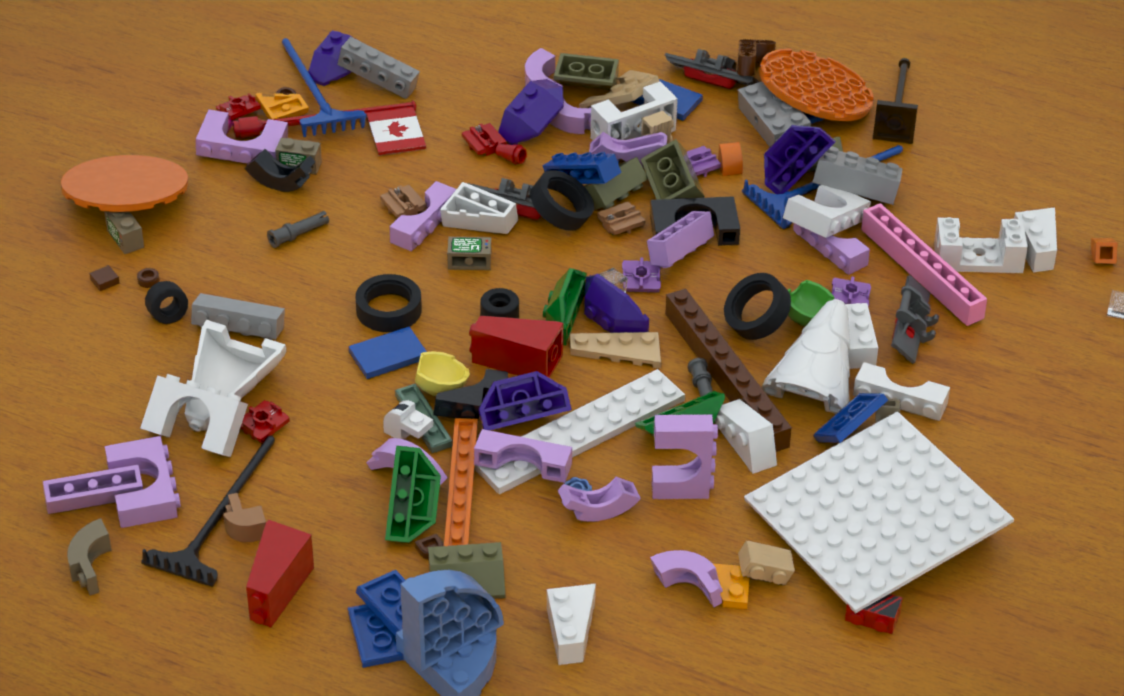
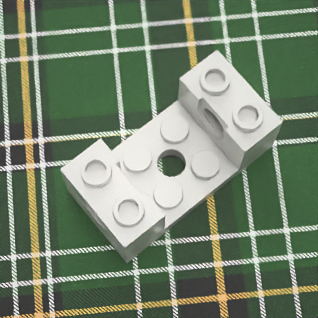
M657 82L643 87L644 105L620 112L610 100L591 105L590 138L594 140L603 132L619 140L641 137V118L660 111H664L673 119L674 127L671 128V132L676 131L677 97L661 82Z
M937 218L934 239L935 252L957 272L1023 273L1028 248L1023 220L1001 219L999 238L994 239L959 237V218Z

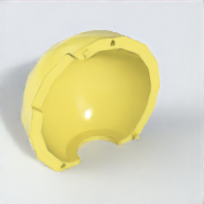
M436 351L423 352L420 356L415 382L424 392L436 396L440 392L462 388L470 375L469 368H466L463 363L456 360L453 355Z

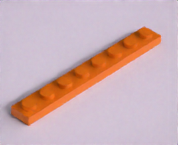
M455 418L444 546L469 544L475 470L474 447L477 442L478 419Z

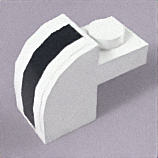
M409 400L402 401L384 416V432L393 438L405 439L411 434L419 439L433 427V419L415 410L414 402Z

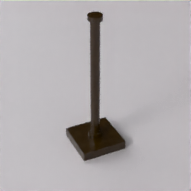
M902 58L899 61L900 70L895 101L877 100L873 139L913 144L918 105L902 103L907 70L911 64L907 58Z

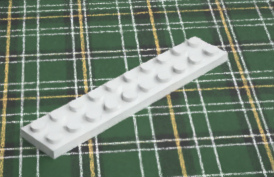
M657 369L522 437L572 447L573 458L634 427L636 422L657 415L684 402L685 394ZM520 460L507 462L498 469L475 465V471L499 495L541 474L534 464Z

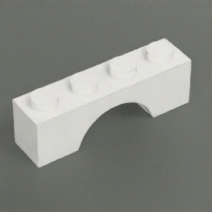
M863 362L855 378L853 395L857 396L859 393L885 394L887 399L900 400L901 410L940 421L948 404L950 387L931 381L918 387L900 386L887 377L885 368Z

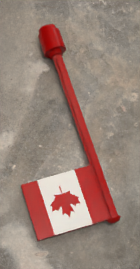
M413 100L408 103L345 110H361L365 112L378 156L426 149V143L415 113L417 105ZM316 114L274 120L288 122L289 127L300 125V119L312 117ZM257 116L238 118L237 121H233L234 136L240 138L260 136V132H263L267 120H258Z

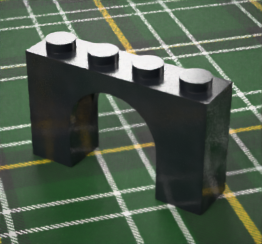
M734 196L650 201V220L653 236L690 212L701 211L711 213L712 225L716 232L718 246L739 245L740 224Z

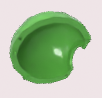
M805 280L793 292H791L790 288L787 289L791 297V307L788 316L792 321L805 327L826 302L832 301L835 297L822 285Z

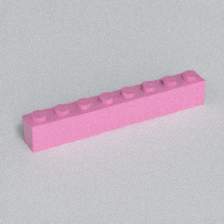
M881 203L863 211L861 230L966 326L984 319L987 298Z

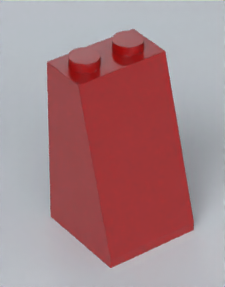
M480 316L476 323L471 325L469 330V336H471L469 352L472 353V363L492 369L505 371L517 376L538 371L550 378L563 357L562 322Z
M268 519L246 585L249 618L251 621L272 628L312 572L314 560L311 534Z

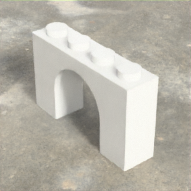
M821 185L818 187L815 201L801 195L789 198L783 218L827 238L861 223L863 211L870 207L871 201L853 193Z
M167 374L166 378L157 376L141 429L170 437L181 407L191 400L200 399L207 406L210 415V422L202 449L231 457L248 404L240 402L241 397L228 393L227 397L221 396L220 390L207 387L206 391L199 389L201 384L187 380L186 384L180 383L179 377Z

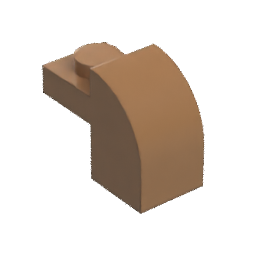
M238 493L229 494V505H225L226 513H223L226 533L232 539L240 542L261 540L266 524L262 506L242 509Z

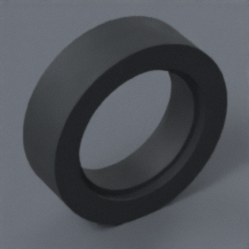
M551 170L543 173L530 192L532 204L537 212L550 224L563 230H578L594 211L593 199L587 189L574 177L561 171ZM548 189L555 190L568 198L575 207L576 212L567 210L559 205L552 198Z
M755 273L738 282L728 294L724 304L725 320L745 339L757 340L767 337L775 332L787 318L791 307L790 293L771 274ZM762 291H772L773 300L769 309L758 319L751 322H743L742 311L746 303L754 295Z
M396 274L374 276L364 281L356 291L357 317L363 325L372 330L394 332L412 326L421 316L420 288L413 280L405 276ZM388 294L402 296L409 301L408 305L404 308L390 312L379 311L368 305L372 299Z

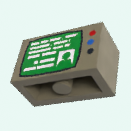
M280 138L275 149L276 160L287 166H296L311 156L316 162L310 167L312 169L310 174L316 175L322 163L321 143Z
M104 211L107 231L124 254L144 248L142 228L130 212Z
M449 237L447 251L448 270H491V237Z

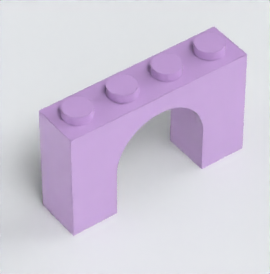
M208 110L196 137V155L248 164L257 154L266 149L276 159L275 149L280 138H288V122L268 119L259 137L249 141H237L226 136L229 129L228 113Z
M655 415V449H686L698 456L693 461L684 465L652 466V499H709V491L714 489V475H711V473L715 472V458H712V456H716V441H713V439L718 437L717 424H713L712 415Z
M161 436L105 446L108 470L139 465L140 474L150 475L157 479L151 486L143 490L115 495L121 528L178 518L177 508L181 507L178 493L174 494L173 492L177 491L175 477H170L173 474L171 460L166 461L169 458L167 445H162Z

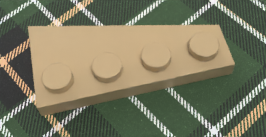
M658 332L570 334L571 355L600 359L602 356L619 363L620 360L633 361V365L642 366L643 363L653 364V368L661 369Z

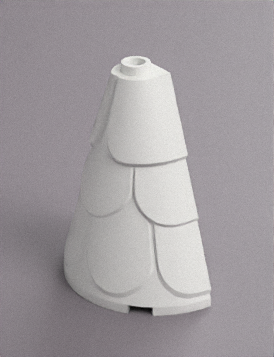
M838 299L827 301L803 328L800 337L785 352L784 357L765 378L761 388L766 394L782 398L784 392L789 391L824 401L825 411L835 414L849 403L850 370L848 350H850L848 308L843 301Z
M206 320L201 329L193 376L190 381L201 384L199 389L205 391L207 387L220 390L221 396L227 397L228 393L243 398L283 359L286 354V345L265 338L261 349L230 339L225 325ZM200 399L187 402L185 416L190 428L198 432L201 430L206 431L210 422L207 406Z

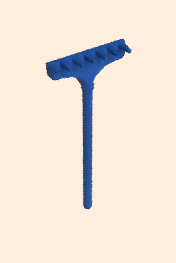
M284 38L282 40L284 48L321 109L315 116L300 119L303 137H306L307 126L312 127V133L315 136L317 125L320 124L322 133L326 134L327 123H331L332 132L335 133L336 122L340 121L342 131H345L346 120H350L352 130L355 129L356 119H360L361 128H364L366 118L364 111H340L330 107L294 47L287 38Z
M897 145L871 157L878 159L880 162L901 153L903 147ZM745 180L742 193L782 229H785L793 223L783 218L788 199L796 195H804L818 189L821 185L811 182L792 191H787L784 194H773L762 190L757 185H749L748 180Z

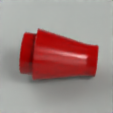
M498 144L495 150L497 156H501L515 165L522 164L527 157V150L522 145Z

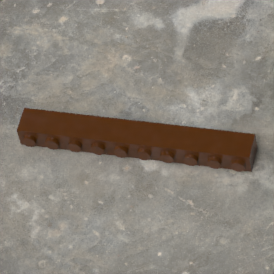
M687 289L666 294V316L695 355L706 360L708 365L707 371L729 401L742 400L773 424L776 452L790 448L791 426Z

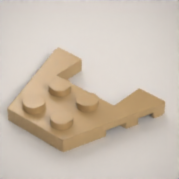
M629 70L618 78L620 84L611 87L609 93L603 96H590L580 103L579 106L580 108H589L591 105L610 100L614 105L634 101L643 95V87L660 82L657 75Z

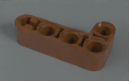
M754 39L739 40L737 74L741 76L755 75L756 63H761L766 54L776 50V42Z

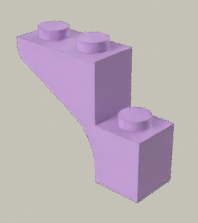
M603 132L590 143L589 152L591 154L600 152L615 154L618 162L620 159L626 162L637 157L643 167L641 158L667 144V135L659 132L629 140H619Z

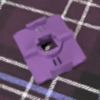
M705 146L687 151L696 176L702 174L706 177L707 172L721 168V163L716 159V155L712 154L711 150Z
M640 258V261L623 260V291L659 292L661 288V267L659 265H651L650 261H643V258Z
M852 276L851 280L839 278L832 280L831 294L835 297L834 299L841 300L845 304L867 303L869 306L870 284L854 281L855 277Z

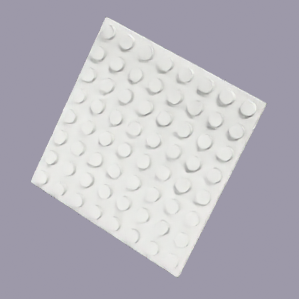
M898 411L744 496L746 502L855 613L1014 522V518Z

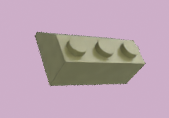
M560 53L554 73V80L559 84L567 86L573 85L611 90V87L617 85L619 59Z
M677 139L641 158L657 200L705 197L688 154Z
M637 157L619 164L622 173L607 183L586 184L584 186L593 199L594 211L603 208V210L615 205L614 200L618 199L620 201L629 196L628 191L632 190L634 192L643 187L642 182L647 180L648 177Z
M501 542L428 547L429 572L441 570L463 572L472 576L494 599L506 598Z

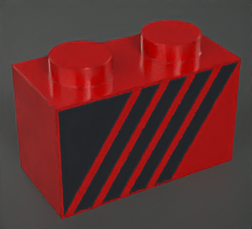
M888 594L857 613L847 603L845 621L851 622L854 625L869 627L878 632L893 634L901 613L903 598Z

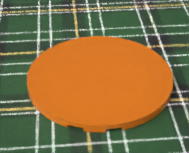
M778 49L766 54L760 64L759 75L765 86L776 97L807 114L828 120L854 121L869 114L873 106L874 96L871 89L865 86L866 82L856 72L829 57L827 59L816 56L815 52L806 50L792 52V49Z
M119 155L90 160L71 168L61 179V190L66 199L74 200L76 205L87 209L94 206L99 207L100 211L106 212L141 211L152 209L158 203L166 205L176 200L177 195L184 194L188 188V175L181 166L162 158L142 155Z

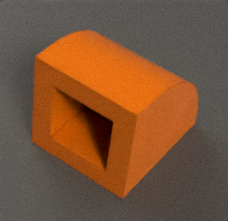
M739 142L719 144L718 161L721 163L720 170L722 176L743 174V158Z
M1091 238L1093 262L1116 264L1118 242L1112 238Z

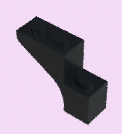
M486 369L484 378L479 383L438 393L436 395L433 415L454 419H478L479 421L480 414L478 409L492 382L507 379L508 372Z

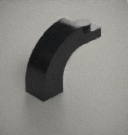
M264 149L244 169L255 180L268 188L281 192H291L299 189L310 177L309 174L312 172L310 167L316 161L309 156L296 166H287L277 161Z

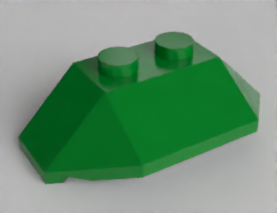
M569 268L558 280L554 291H550L548 297L549 304H545L543 309V317L546 318V321L563 323V345L565 346L585 296L587 277L586 272Z
M712 391L657 415H712L714 424L725 400L724 393ZM655 415L636 422V428L654 436Z
M396 445L385 541L410 543L436 523L441 475L420 448Z

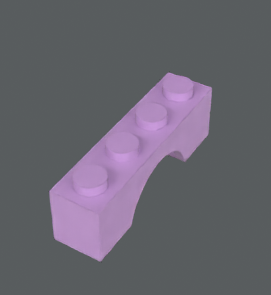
M436 181L425 191L426 211L411 216L401 215L390 226V243L409 251L420 245L423 239L429 233H432L435 227L442 222L440 209L456 189Z
M794 223L793 231L796 234L800 235L848 275L868 265L870 249L857 238L843 239L833 235L825 238Z
M482 429L474 447V465L498 469L501 465L510 461H526L534 464L540 470L543 479L565 483L572 465V447Z

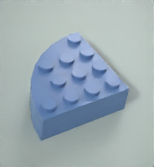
M453 570L432 571L414 578L410 577L400 584L404 654L421 671L504 625L502 611L495 602V599L472 576L463 572Z
M403 629L396 632V650L403 654L404 660L441 696H479L482 688L493 675L496 663V630L423 671L404 654Z

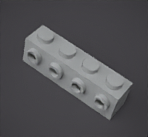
M352 37L341 47L337 64L405 99L415 90L420 73L419 70Z
M200 293L192 303L191 324L199 325L202 328L205 321L209 320L225 325L228 332H238L245 336L255 335L270 340L277 339L284 328L285 308Z

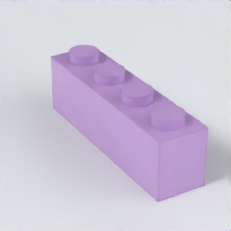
M692 211L647 240L651 265H659L661 268L671 267L674 262L683 259L686 254L695 251V248L707 243V240L714 236L711 213Z
M139 465L43 481L48 514L116 502L115 495L143 490Z

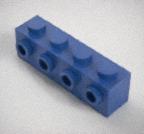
M575 152L568 155L558 153L552 156V160L543 165L545 172L551 170L561 171L574 177L581 184H605L622 173L615 154H606L605 152L591 154V152L577 154Z

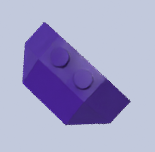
M332 30L314 51L308 72L315 84L325 86L330 81L338 80L351 73V71L337 64L341 47L352 36Z
M548 79L530 81L504 110L498 132L506 140V143L517 145L519 142L539 136L563 109V88Z
M791 125L764 153L765 185L775 194H784L836 141L820 127Z
M598 273L586 277L584 314L589 319H592L610 333L649 332V318L646 314H642L640 308L629 295Z
M536 371L492 382L478 410L483 429L493 430L572 409L567 388Z

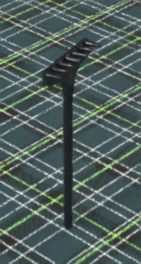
M268 436L187 548L176 552H164L155 549L146 551V549H143L141 564L213 587L218 579V573L215 569L200 562L199 550L201 545L221 519L223 513L226 512L225 505H229L228 495L240 492L274 444L275 438Z

